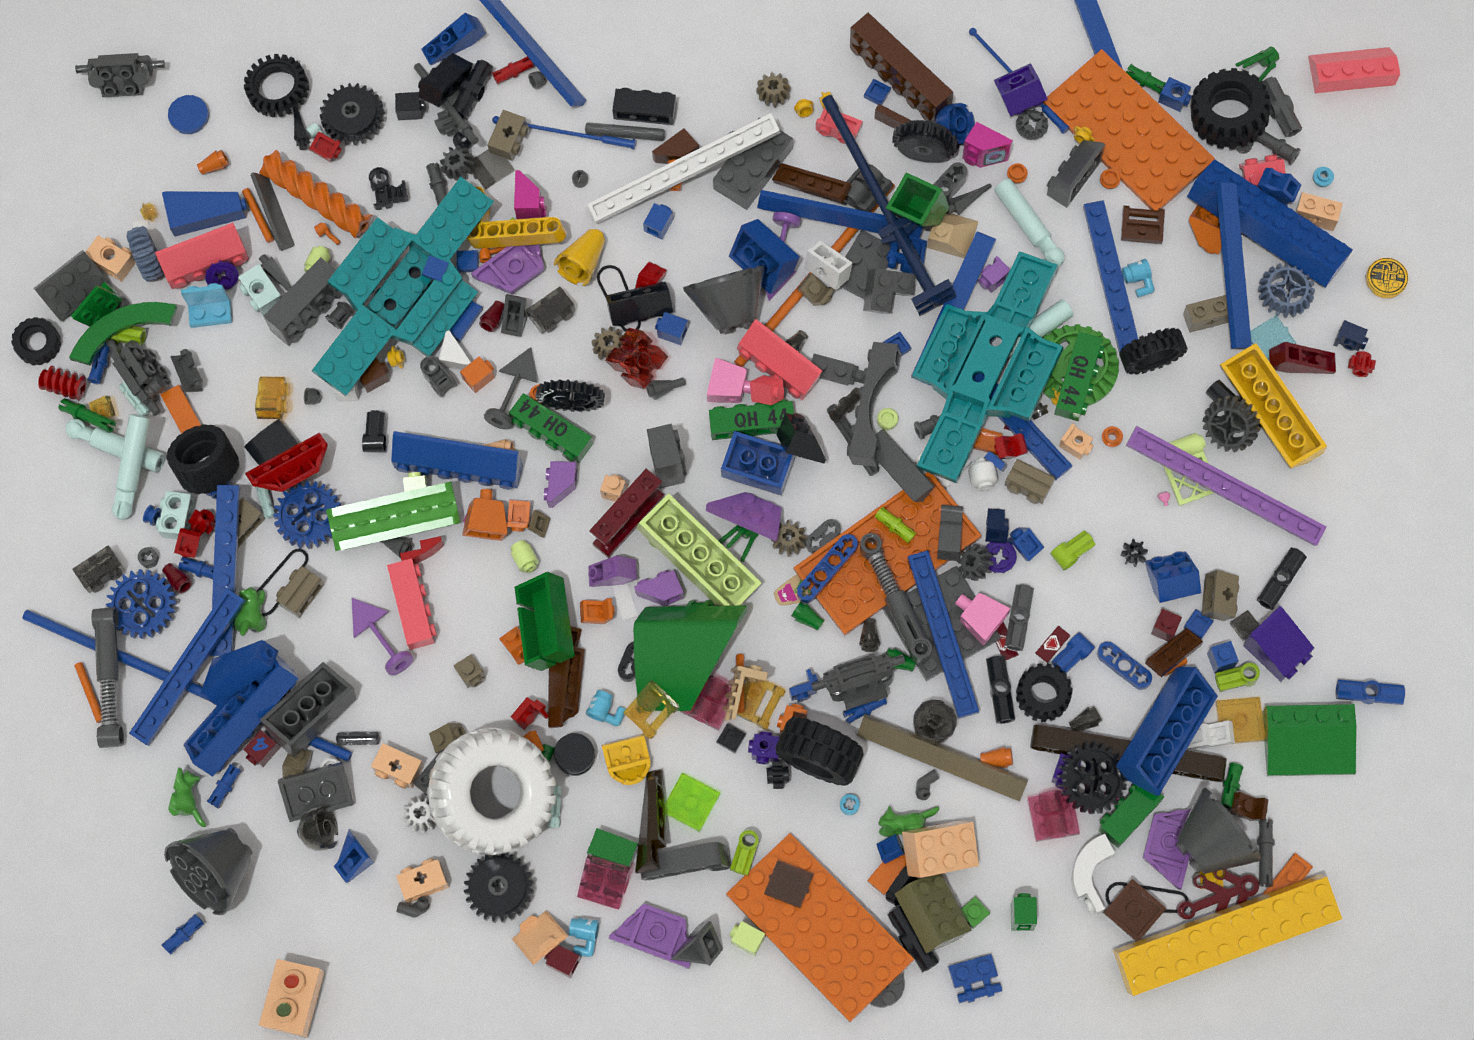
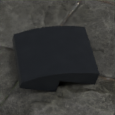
M278 419L259 432L244 448L257 464L261 465L299 444V442L283 422Z

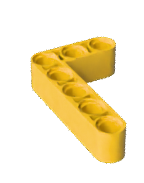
M476 186L478 190L486 195L483 188ZM489 208L469 234L467 240L476 249L551 244L562 242L566 238V230L556 217L489 221Z

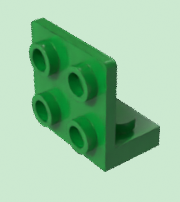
M103 282L101 286H95L71 317L90 327L100 318L115 310L123 298L110 284Z

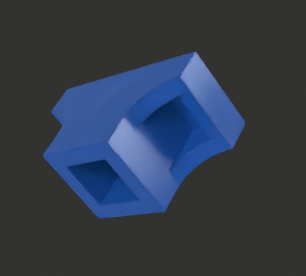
M1265 168L1258 186L1264 192L1288 206L1289 202L1295 201L1301 184L1290 173H1280L1273 168Z

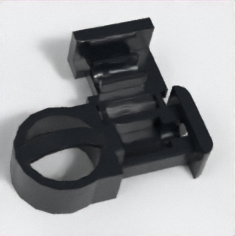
M377 167L370 171L369 181L376 197V203L373 204L375 210H382L384 206L386 209L392 208L391 201L393 203L408 201L405 180H402V184L398 185V187L390 185V177L386 169ZM380 173L385 174L387 177L383 183L381 182ZM375 175L377 178V184L373 182V177Z

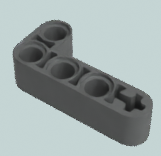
M960 162L953 163L933 184L939 188L946 187L949 189L948 191H943L947 202L965 184L967 167Z
M711 842L659 852V869L641 873V880H655L706 869L710 871L730 869L728 846L719 842Z

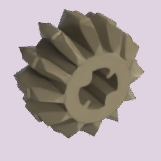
M771 72L770 77L764 74L763 80L757 82L756 93L759 95L760 102L765 101L766 106L773 103L775 108L777 103L783 105L784 99L789 98L788 92L791 91V87L788 84V79L782 78L781 73L774 76V73Z
M610 326L608 331L601 328V334H594L595 339L591 343L594 346L593 353L598 354V359L601 360L605 357L606 362H609L610 358L613 357L617 361V355H624L623 349L627 348V343H625L626 337L625 335H620L621 331L619 329L613 332V327Z
M789 519L785 526L780 522L778 540H771L774 542L773 549L779 548L780 555L787 551L788 557L791 556V551L798 555V548H805L803 543L807 540V536L803 535L805 529L798 528V522H795L792 526ZM788 535L791 536V541H786Z

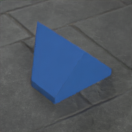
M350 830L347 832L339 859L334 865V868L346 883L353 880L374 863Z

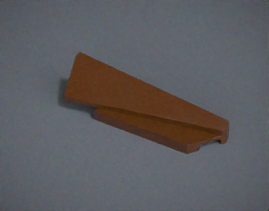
M572 626L571 633L575 657L561 663L556 662V665L549 668V728L564 726L563 723L568 718L574 717L578 713L585 649L578 648L581 629Z

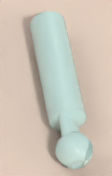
M1010 178L999 183L995 187L994 192L1034 247H1038L1041 250L1046 261L1060 266L1065 260L1063 250L1054 244L1051 239V233Z
M1061 299L1036 316L1030 329L1040 337H1044L1073 317V311L1069 304ZM1021 337L1017 338L1008 359L1012 357Z
M129 414L116 483V496L112 506V513L117 519L125 520L133 512V500L135 491H137L150 418L146 416Z
M72 419L66 424V433L72 439L81 438L88 441L91 447L121 458L125 437L113 432L108 433L99 427L95 429L89 427L81 419ZM145 446L141 467L158 473L164 464L165 454Z

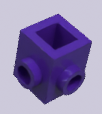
M770 732L754 734V740H749L748 753H752V760H756V763L767 765L769 762H778L779 756L776 754L775 747L780 737L772 736Z

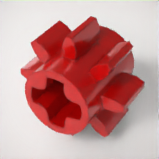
M1359 351L1349 359L1348 368L1353 369L1352 373L1355 376L1367 377L1369 373L1375 370L1376 360H1371L1372 355L1370 353Z
M203 509L200 512L195 510L188 523L191 524L192 531L200 532L201 535L206 532L209 535L214 529L216 521L211 511Z

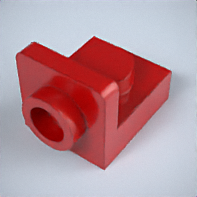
M180 528L174 553L180 554L183 557L195 558L201 533Z
M526 697L510 717L520 728L525 730L538 714L545 719L549 715L544 710L546 706L537 699L532 701Z

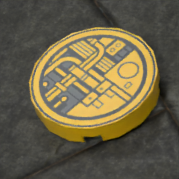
M1380 258L1374 261L1369 266L1365 276L1368 288L1372 290L1373 294L1381 298L1396 297L1405 290L1408 283V272L1405 266L1392 258Z

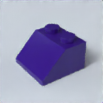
M1031 63L994 79L1010 116L1021 114L1025 109L1038 106L1047 100L1041 81Z

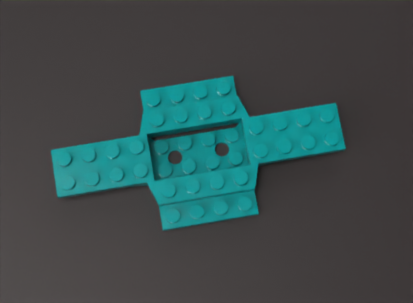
M460 177L416 235L398 228L393 229L377 217L327 281L330 286L345 296L356 313L311 372L346 397L390 339L409 344L426 357L431 356L445 337V333L452 328L478 293V291L462 280V276L450 260L494 201ZM409 246L408 253L398 264V266L395 268L392 274L388 277V279L385 281L382 287L378 290V292L375 294V296L372 298L367 306H364L365 302L368 300L371 294L375 291V289L378 287L381 281L385 278V276L388 274V272L391 270V268L394 266V264L398 261V259ZM429 255L448 262L447 269L442 276V282L437 280L432 282L396 329L395 327L432 280L422 276ZM412 267L418 268L421 272L420 277H410L409 269ZM392 299L396 303V308L389 311L384 307V302Z
M1019 251L995 303L988 312L965 311L946 304L912 374L913 379L932 385L933 389L946 399L940 418L917 463V467L920 470L957 483L988 416L1010 418L1013 415L1030 421L1063 351L1062 345L1045 340L1030 329L1057 272V264ZM999 337L1002 342L999 346H992L989 343L991 338ZM1018 337H1021V338H1020V341H1019V343H1018V345H1017V347H1016V349H1015V351H1014V353H1013V355H1012V357H1011V360H1010V362H1009V364H1008V366H1007V368H1006V370H1005V372H1004V374H1003V376H1002V379H1001V381H1000V383H999V385H998V387H997V389H996V391H995V393H994V395H993V398H992V400H991V402H990V399H989L990 394H991V392H992V390H993V388H994V386H995V384H996V382H997V380H998V378H999V375H1000V373H1001V371H1002V369H1003V367H1004V365H1005V363H1006V361H1007V359H1008V357H1009V354H1010V352H1011V350H1012V348H1013V346H1014V344H1015L1017 338H1018ZM975 373H982L985 376L982 382H975L972 377Z

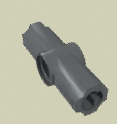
M1276 77L1266 78L1263 82L1270 94V116L1277 120L1285 137L1295 136L1302 130V126L1294 113L1293 102L1290 96L1284 94Z
M1021 584L1015 586L1004 648L1011 651H1023L1034 592V588L1029 585ZM1020 614L1025 618V620L1017 621L1015 620L1014 615Z

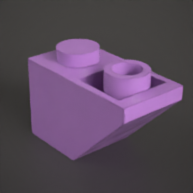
M551 461L550 468H546V480L549 483L548 488H544V501H547L549 508L555 507L576 489L578 470L576 462Z
M616 555L588 566L590 587L624 585L637 580L636 559Z
M668 570L662 571L657 574V577L650 580L648 578L643 579L634 586L638 597L662 606H667L684 599V592L674 570L670 572Z

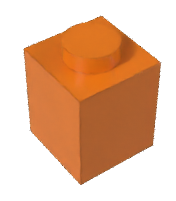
M480 356L460 371L462 379L474 393H477L495 378L493 374L494 368L488 360L483 361Z

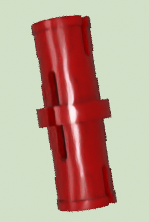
M526 56L514 63H508V66L492 72L496 83L499 84L509 78L518 77V74L534 66L529 57Z

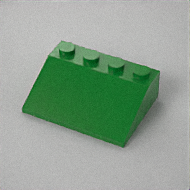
M1355 704L1266 706L1262 711L1267 776L1356 774L1357 725Z

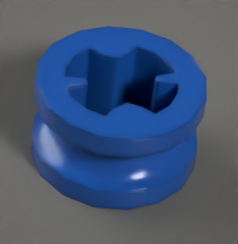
M149 505L144 512L143 522H150L151 526H155L158 517H161L162 510L160 508L155 509L153 505Z

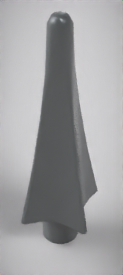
M987 184L966 194L948 199L950 205L946 214L949 215L952 212H956L959 215L974 200L990 189L992 185Z
M265 254L260 256L259 260L262 263V269L288 291L291 286L278 268L273 257L269 259Z

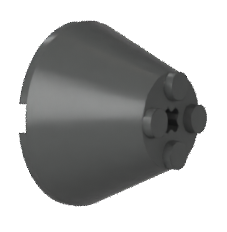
M764 265L684 286L683 290L712 326L720 331V334L732 331L736 325H739L740 328L748 327L757 319Z
M1203 788L1176 837L1178 842L1175 846L1183 856L1187 854L1192 861L1189 864L1197 874L1200 871L1203 874L1260 861L1262 858L1259 852L1251 850L1253 849L1250 844L1252 842L1219 800L1215 801V799L1209 797L1212 793L1207 788Z
M232 828L171 842L164 851L165 861H170L172 866L170 873L180 888L204 910L207 907L214 910L212 912L214 915H224L230 910L250 864V856L253 854L251 848L240 841L238 834Z

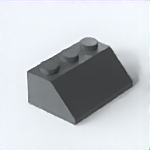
M1083 140L1079 146L1075 145L1069 154L1071 157L1068 161L1064 160L1059 166L1057 176H1052L1046 185L1048 187L1047 196L1067 208L1101 163L1105 144Z

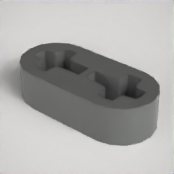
M833 519L823 522L807 537L806 549L808 552L813 554L840 535V524ZM827 526L830 528L835 526L834 534L829 532L826 536L824 535L827 533ZM820 538H822V540H820L819 542L820 547H811V540H814L816 542Z

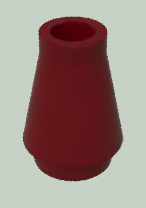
M494 301L480 317L479 325L481 328L488 332L498 329L504 310L502 302Z
M168 563L163 567L162 572L171 584L173 591L182 594L190 589L192 581L189 575L176 568L172 563Z

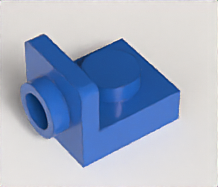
M1018 527L1010 533L1011 537L1007 539V542L1015 546L1025 561H1030L1044 548L1030 528Z

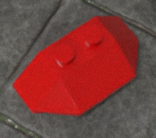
M317 433L251 469L245 475L254 487L283 492L320 471L328 444L322 435Z

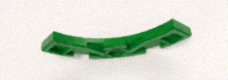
M142 302L114 310L100 318L84 332L74 346L69 359L90 366L97 352L111 336L137 324L171 326L178 307L177 305L163 302Z

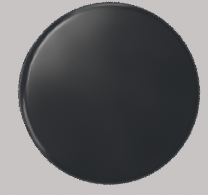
M571 733L563 736L557 742L554 749V758L562 772L570 776H579L592 768L595 762V750L591 741L586 736Z

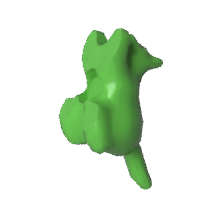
M253 587L241 590L239 596L246 600V602L234 618L235 629L240 632L241 636H244L249 629L256 630L257 632L263 631L266 627V620L262 616L261 607L266 598L265 592L263 590L257 592Z
M179 767L173 786L175 792L171 795L168 810L173 816L193 815L201 827H206V823L196 808L192 792L193 786L199 783L200 777L195 776L188 770L183 773L182 768Z
M888 806L887 811L880 817L878 822L883 827L879 829V834L891 837L894 834L902 835L903 831L925 827V820L934 816L939 811V807H934L922 813L911 812L897 815Z

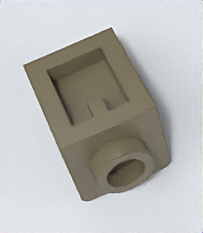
M813 273L808 274L797 288L814 306L827 304L834 291L832 287H826Z
M472 654L453 665L467 688L480 685L483 682V678L486 677Z

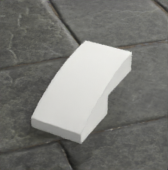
M1232 721L1201 724L1188 749L1235 743Z

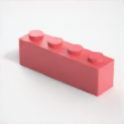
M411 558L387 565L408 648L413 650L435 644L433 637L437 636L434 623L430 624L428 617L432 616L429 603L425 604L423 597L427 596L424 584L419 583L418 577L422 576L419 564L415 565Z

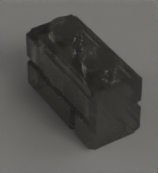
M558 287L526 311L529 319L539 332L543 334L546 331L547 333L552 332L562 320L567 321L572 318L576 310L574 303L564 290Z
M108 545L72 570L89 593H96L102 590L104 584L109 580L114 581L120 578L123 574L122 572L126 569Z

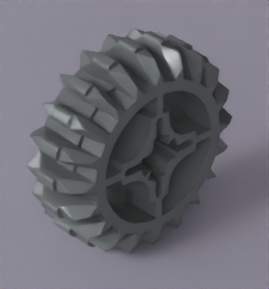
M1228 395L1224 400L1218 398L1216 402H1212L1209 405L1210 407L1206 409V415L1203 417V422H1205L1203 429L1208 430L1205 437H1212L1211 444L1218 443L1217 449L1224 446L1225 452L1230 449L1233 452H1237L1239 449L1242 451L1247 446H1251L1253 440L1257 439V433L1260 431V426H1258L1260 419L1255 418V416L1258 414V411H1251L1253 406L1252 404L1245 405V399L1239 402L1238 396L1231 400ZM1221 411H1230L1228 415L1217 416ZM1235 433H1246L1241 437H1233Z

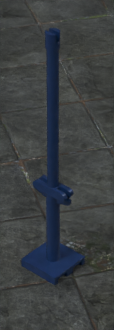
M832 95L824 97L822 102L826 111L834 121L889 224L878 232L882 244L897 241L923 290L921 294L911 298L919 316L957 297L949 279L936 286L933 284L908 237L918 226L917 223L904 217L897 219L895 213L886 209L889 202L841 115L837 103Z

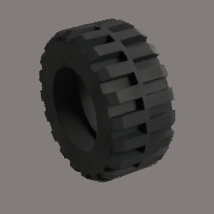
M1231 68V70L1227 71L1226 69H1221L1218 73L1212 72L1208 74V78H1203L1199 85L1195 87L1191 97V121L1193 122L1194 130L1198 132V136L1202 140L1207 139L1206 143L1212 146L1216 144L1218 148L1224 149V146L1230 147V149H1236V146L1239 145L1244 147L1248 145L1249 141L1251 143L1256 141L1258 135L1261 136L1265 132V127L1268 126L1270 94L1264 82H1259V77L1255 74L1249 75V71H1237V68ZM1224 100H1237L1244 103L1249 110L1238 117L1227 118L1216 114L1212 108Z
M792 717L786 722L775 747L779 758L797 770L819 780L846 786L853 781L864 756L862 747L847 735L827 725L800 717Z

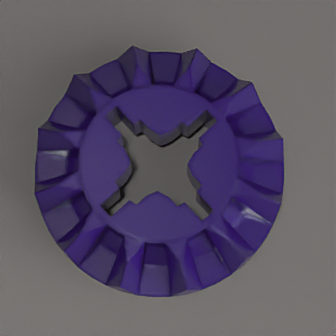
M219 260L218 263H211L209 269H206L205 280L208 285L216 283L223 285L224 289L228 290L236 284L239 274L235 265H232L229 261L222 262ZM224 271L226 276H221L218 279L217 273L221 274Z
M990 542L986 545L988 552L992 555H998L1001 549L1002 557L1005 558V560L1001 559L999 564H996V558L992 557L990 561L994 565L989 567L991 571L1004 574L1013 568L1017 555L1010 543Z

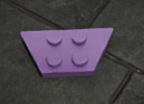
M537 244L506 247L473 271L471 275L478 281L512 295L545 271L540 246Z
M743 492L706 504L707 512L771 540H778L781 507L772 502Z
M1191 809L1154 814L1142 857L1179 890L1182 889L1190 857L1187 854L1183 856L1175 846L1178 842L1176 837Z
M642 904L632 916H629L616 931L609 935L610 940L687 969L690 968V962L671 960L687 939L685 918L647 904Z

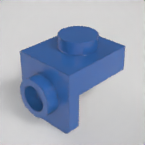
M810 669L806 670L807 683L789 688L791 701L797 700V702L808 700L809 696L816 694L817 691L813 692L811 683L818 681L816 674L811 673Z

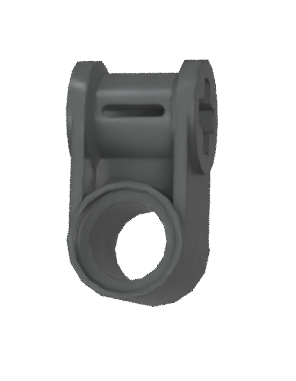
M427 356L422 359L420 363L422 374L439 397H442L443 393L450 387L457 386V382L452 375L444 369L435 357ZM429 365L436 367L431 372L425 370Z

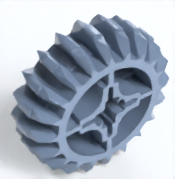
M137 226L127 231V241L143 279L148 282L162 277L164 272L155 254L157 249L147 228Z
M1279 263L1276 268L1272 266L1269 268V272H1264L1263 278L1260 279L1259 284L1261 286L1258 287V292L1261 294L1259 295V300H1264L1263 307L1269 306V313L1273 310L1276 311V317L1283 313L1284 318H1287L1290 313L1294 318L1297 313L1301 315L1304 309H1308L1310 303L1313 302L1315 289L1312 287L1314 281H1309V274L1304 275L1303 269L1297 270L1296 265L1291 268L1289 263H1286L1284 267ZM1283 278L1281 283L1271 284L1274 280ZM1285 285H1286V289H1288V291H1290L1289 294H1288V296H1287V292H1286L1285 289H1284ZM1302 296L1300 300L1290 303L1291 298Z

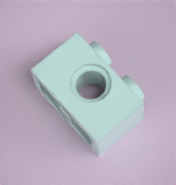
M260 264L238 277L241 282L239 288L245 296L249 294L252 299L249 302L255 312L259 310L264 316L280 300L281 295ZM261 288L264 289V290H263L261 293H259V294H256V293H255L258 289H261Z

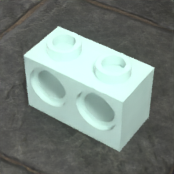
M166 491L165 498L163 497L160 503L161 517H158L156 522V529L162 537L177 539L180 528L190 529L188 521L193 514L195 499L191 494ZM176 502H181L180 507L172 509ZM177 522L173 529H168L170 523Z

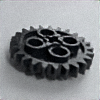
M558 379V381L550 380V382L544 381V384L540 383L537 386L536 399H538V402H542V405H548V408L553 407L555 410L590 412V409L596 410V408L604 406L605 393H603V390H599L600 387H594V384L588 385L586 382L578 383V380L571 382L569 379L566 381Z
M1091 742L1090 746L1088 743H1082V748L1074 746L1075 752L1067 751L1070 758H1062L1065 766H1058L1063 771V774L1057 775V778L1063 781L1058 784V787H1064L1065 789L1061 792V795H1068L1065 802H1074L1072 808L1078 809L1080 807L1081 813H1085L1087 809L1089 814H1094L1095 810L1097 813H1103V808L1110 811V804L1118 805L1115 798H1123L1120 790H1127L1122 785V782L1128 780L1123 777L1116 766L1119 762L1117 758L1120 754H1112L1113 748L1108 747L1105 749L1104 743L1099 744L1098 747L1096 742ZM1081 761L1086 765L1084 772L1079 769ZM1102 762H1104L1107 767L1105 773H1103L1100 770V765ZM1090 776H1095V780H1090ZM1081 783L1085 786L1083 794L1078 789ZM1102 784L1106 787L1104 795L1099 790Z

